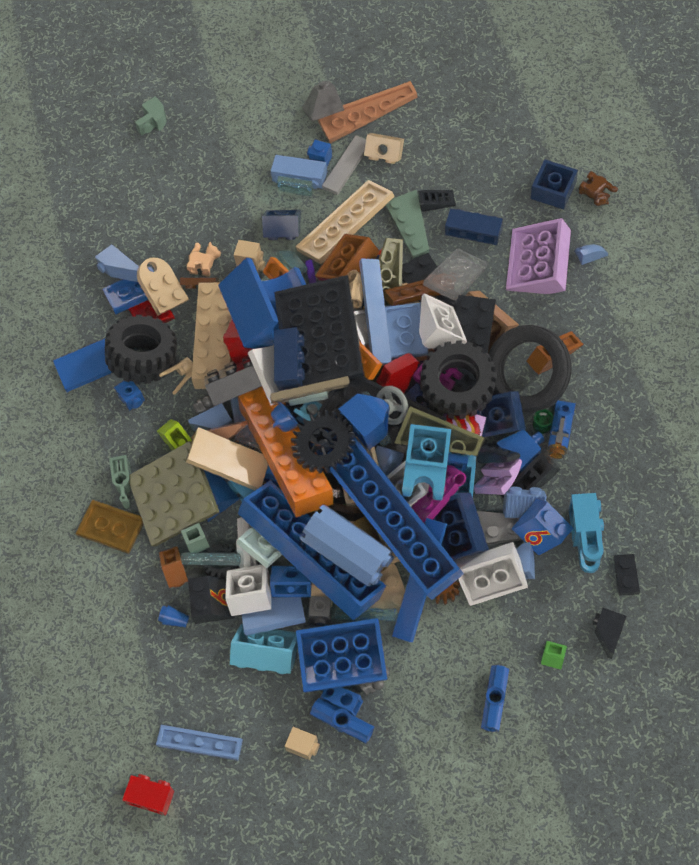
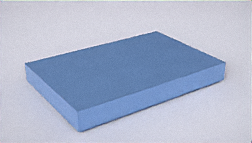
M421 303L385 307L391 360H395L406 353H411L414 357L427 356L428 348L422 344L419 334Z
M271 597L270 610L242 614L245 636L306 623L301 597Z

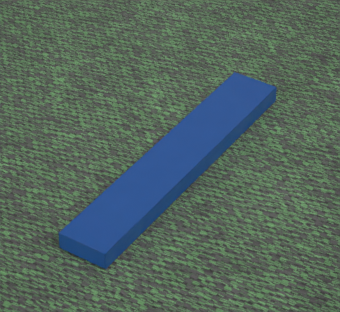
M426 518L425 525L439 543L442 544L447 524ZM411 574L392 636L413 643L427 595Z

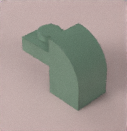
M155 96L142 104L145 116L135 121L141 136L145 133H150L155 127L160 131L166 124L167 118L163 104Z
M199 523L181 530L191 556L210 548Z

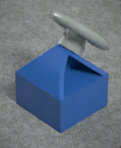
M386 386L378 392L377 397L356 394L340 407L339 411L344 416V420L348 419L349 425L353 426L352 432L355 433L356 437L368 450H371L387 436L388 424L397 425L404 421L408 412V402L401 390L394 386ZM391 392L400 398L402 405L397 404L393 400ZM393 411L402 412L396 419L389 418Z

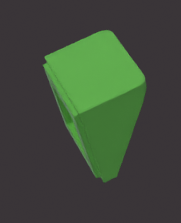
M546 641L541 664L561 670L567 646Z

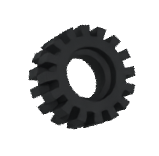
M218 543V547L214 544L212 549H206L207 554H203L202 566L207 576L226 579L227 570L239 569V559L236 551L232 547L229 548L228 544L223 546L222 543ZM223 556L228 559V564L225 568L217 569L213 566V562L217 557Z

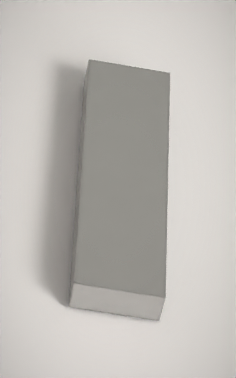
M359 136L354 137L323 183L322 189L336 195L340 193L364 156L366 139Z

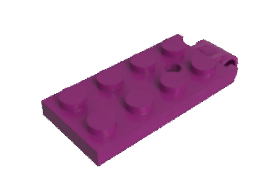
M447 465L442 501L432 498L433 492L429 485L428 493L411 506L424 524L426 518L432 520L449 501L450 496H453L459 489L458 487L465 483L466 475L454 466Z

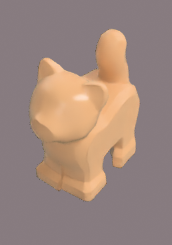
M209 242L206 254L199 252L200 244L195 243V247L189 255L187 270L190 274L198 275L197 269H201L203 271L202 276L210 277V269L213 266V262L221 256V252Z

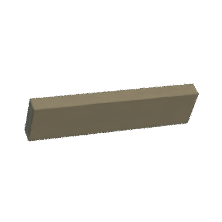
M346 376L270 394V400L274 404L348 386L349 379Z

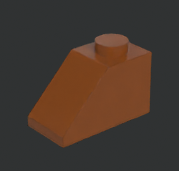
M178 546L159 552L161 567L169 588L180 587L185 582H188Z

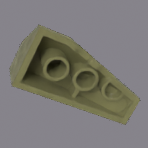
M385 238L379 256L383 292L387 289L402 286V239ZM384 298V304H385V306H386V305H390V304L386 301V299Z

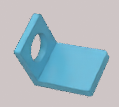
M314 401L304 403L300 410L295 408L293 412L297 416L296 420L305 425L303 418L310 421V415L306 412L307 406L314 404L317 406V411H319L322 404Z

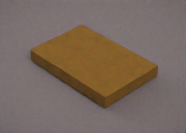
M92 500L76 531V535L129 554L143 526L141 516Z

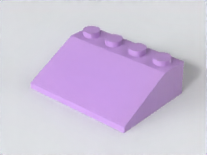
M562 218L512 230L506 284L507 291L552 294L566 290L571 230Z

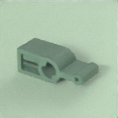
M126 455L109 458L112 482L116 490L121 493L119 499L123 507L128 509L131 506L127 494L131 491L129 484V475L131 474L130 462Z

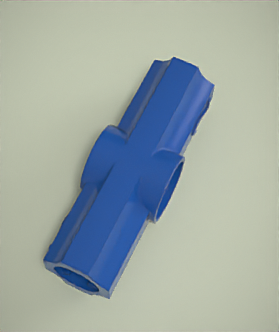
M491 666L481 729L490 732H499L509 675V669L504 666ZM491 695H498L501 700L493 702L489 697Z
M320 698L312 706L310 715L334 727L338 732H344L365 744L371 738L374 726L351 715L347 710L339 709ZM340 717L348 719L344 725H339L337 720Z

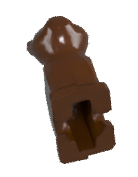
M590 171L587 175V178H589L587 182L583 181L579 186V194H585L593 199L596 206L609 205L608 198L610 194L603 191L607 188L611 192H617L618 188L608 182L605 177L598 176Z

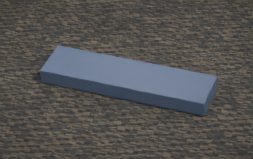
M161 725L156 746L238 761L243 739Z

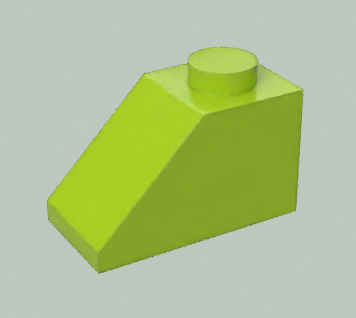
M172 419L157 430L158 434L172 450L192 441L180 423Z

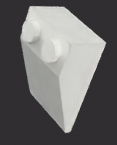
M424 293L421 300L419 327L422 344L429 349H434L438 345L443 347L445 342L448 341L454 344L456 340H462V343L466 344L467 340L454 307Z

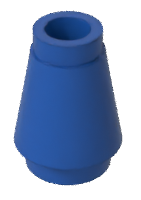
M168 605V607L162 606L158 621L162 622V625L186 628L190 616Z

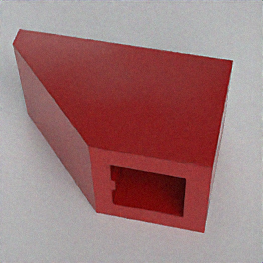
M406 353L384 365L376 382L383 387L394 386L404 394L414 372L417 370L419 362L411 353Z

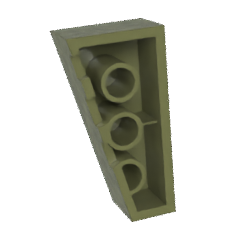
M409 407L395 443L408 445L411 424L451 429L449 452L477 456L485 437Z

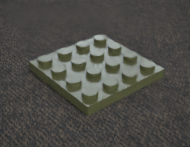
M191 441L129 475V484L151 546H158L180 534L181 530L201 523L219 513L204 469L186 463L192 444Z

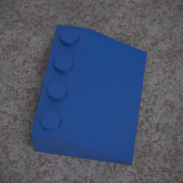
M378 618L296 630L304 693L388 680Z

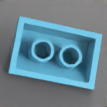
M240 624L231 641L230 665H235L239 668L249 667L259 671L268 670L279 674H290L295 663L298 647L296 632L274 629L245 636L243 624Z

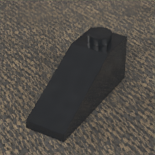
M540 453L516 477L511 487H520L522 490H530L532 487L541 488L561 469L548 455Z

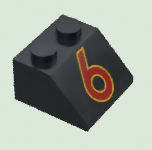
M212 576L188 579L191 617L195 624L235 618V616H231L225 599L226 579Z

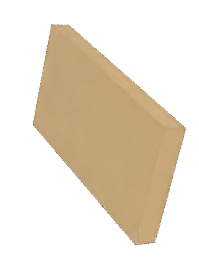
M199 427L195 432L186 463L252 490H257L262 486L268 466L263 454Z

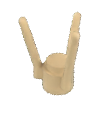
M186 357L173 367L159 374L162 377L177 370L181 376L185 375L173 391L174 395L192 377L193 362Z

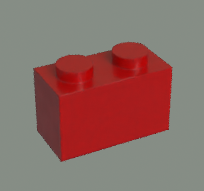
M138 774V777L131 775L122 801L127 805L166 816L174 794L170 783L163 780L153 782L150 781V777Z

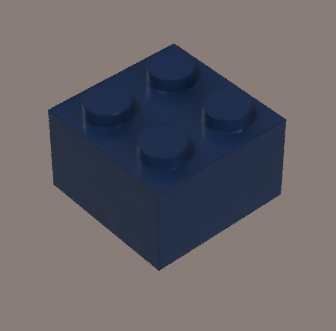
M544 159L532 185L531 199L564 210L576 185L578 170Z
M518 391L493 395L484 410H477V415L486 417L482 437L526 429Z

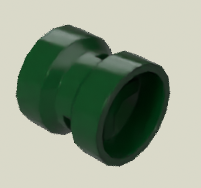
M547 409L536 411L533 419V429L541 434L549 432L553 421L552 413Z

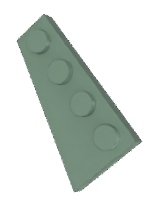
M417 190L390 200L385 207L412 258L414 259L429 253Z

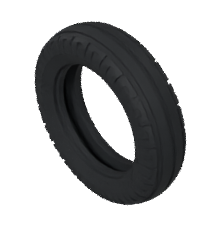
M521 325L503 333L494 342L488 353L491 357L490 362H494L496 373L493 395L513 392L507 384L504 375L505 362L510 352L520 344L536 342L548 351L552 360L553 371L549 383L543 390L530 396L519 395L522 412L535 413L536 411L551 407L563 396L571 379L572 363L566 345L554 332L537 325Z

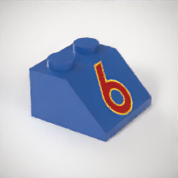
M536 499L512 527V530L525 543L530 542L533 551L537 555H541L561 544L573 530V527L547 501Z

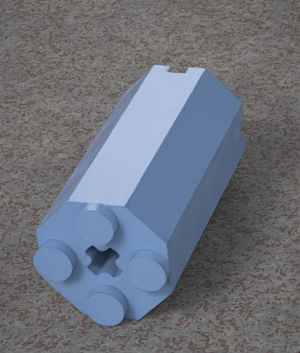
M322 505L320 509L323 511L320 514L318 512L313 514L303 530V533L306 535L301 536L300 540L365 585L377 584L383 576L381 573L382 569L388 567L394 559V556L391 555L393 551L326 505Z

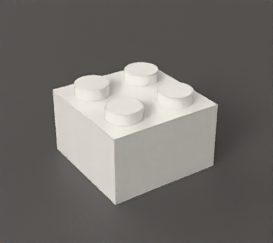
M263 565L227 570L225 599L231 616L271 609L268 568Z

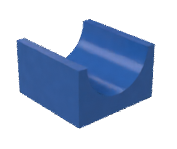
M245 258L218 284L244 348L258 349L274 346V330H279L274 292L306 285L299 268L294 267L282 276L261 281L252 259Z

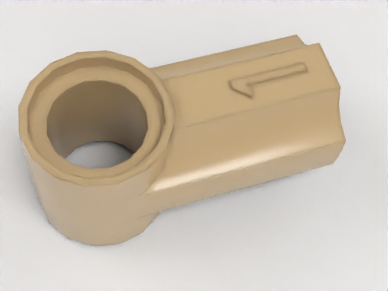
M352 270L347 275L350 281L353 306L358 309L362 307L363 301L361 274L357 270Z

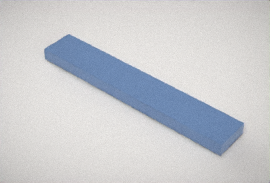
M361 258L359 264L370 352L383 365L391 362L379 259Z

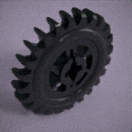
M325 410L324 416H322L320 411H317L316 418L310 413V421L303 418L305 425L297 424L300 432L293 431V434L297 437L296 439L291 438V442L295 444V446H291V449L296 452L293 453V457L299 458L297 463L302 464L304 469L309 468L310 472H314L317 469V472L320 474L325 469L329 473L331 467L337 470V464L343 466V459L348 460L350 458L347 453L354 451L350 447L356 444L354 440H351L356 436L352 432L353 426L349 425L348 419L344 420L342 414H339L337 418L335 411H332L331 416L328 410ZM335 435H337V442L332 439ZM319 450L320 452H323L324 455H317L315 454V452Z

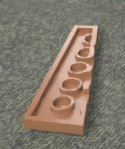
M411 81L345 104L343 105L344 111L318 119V122L328 142L332 143L416 99L417 92Z

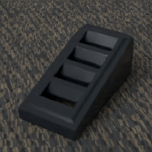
M453 190L418 191L421 212L456 206ZM445 196H449L450 201H446Z
M486 444L481 446L477 460L478 463L510 462L518 459L520 453Z

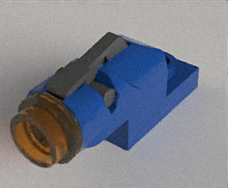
M556 402L547 449L549 456L552 458L562 459L567 454L576 403Z

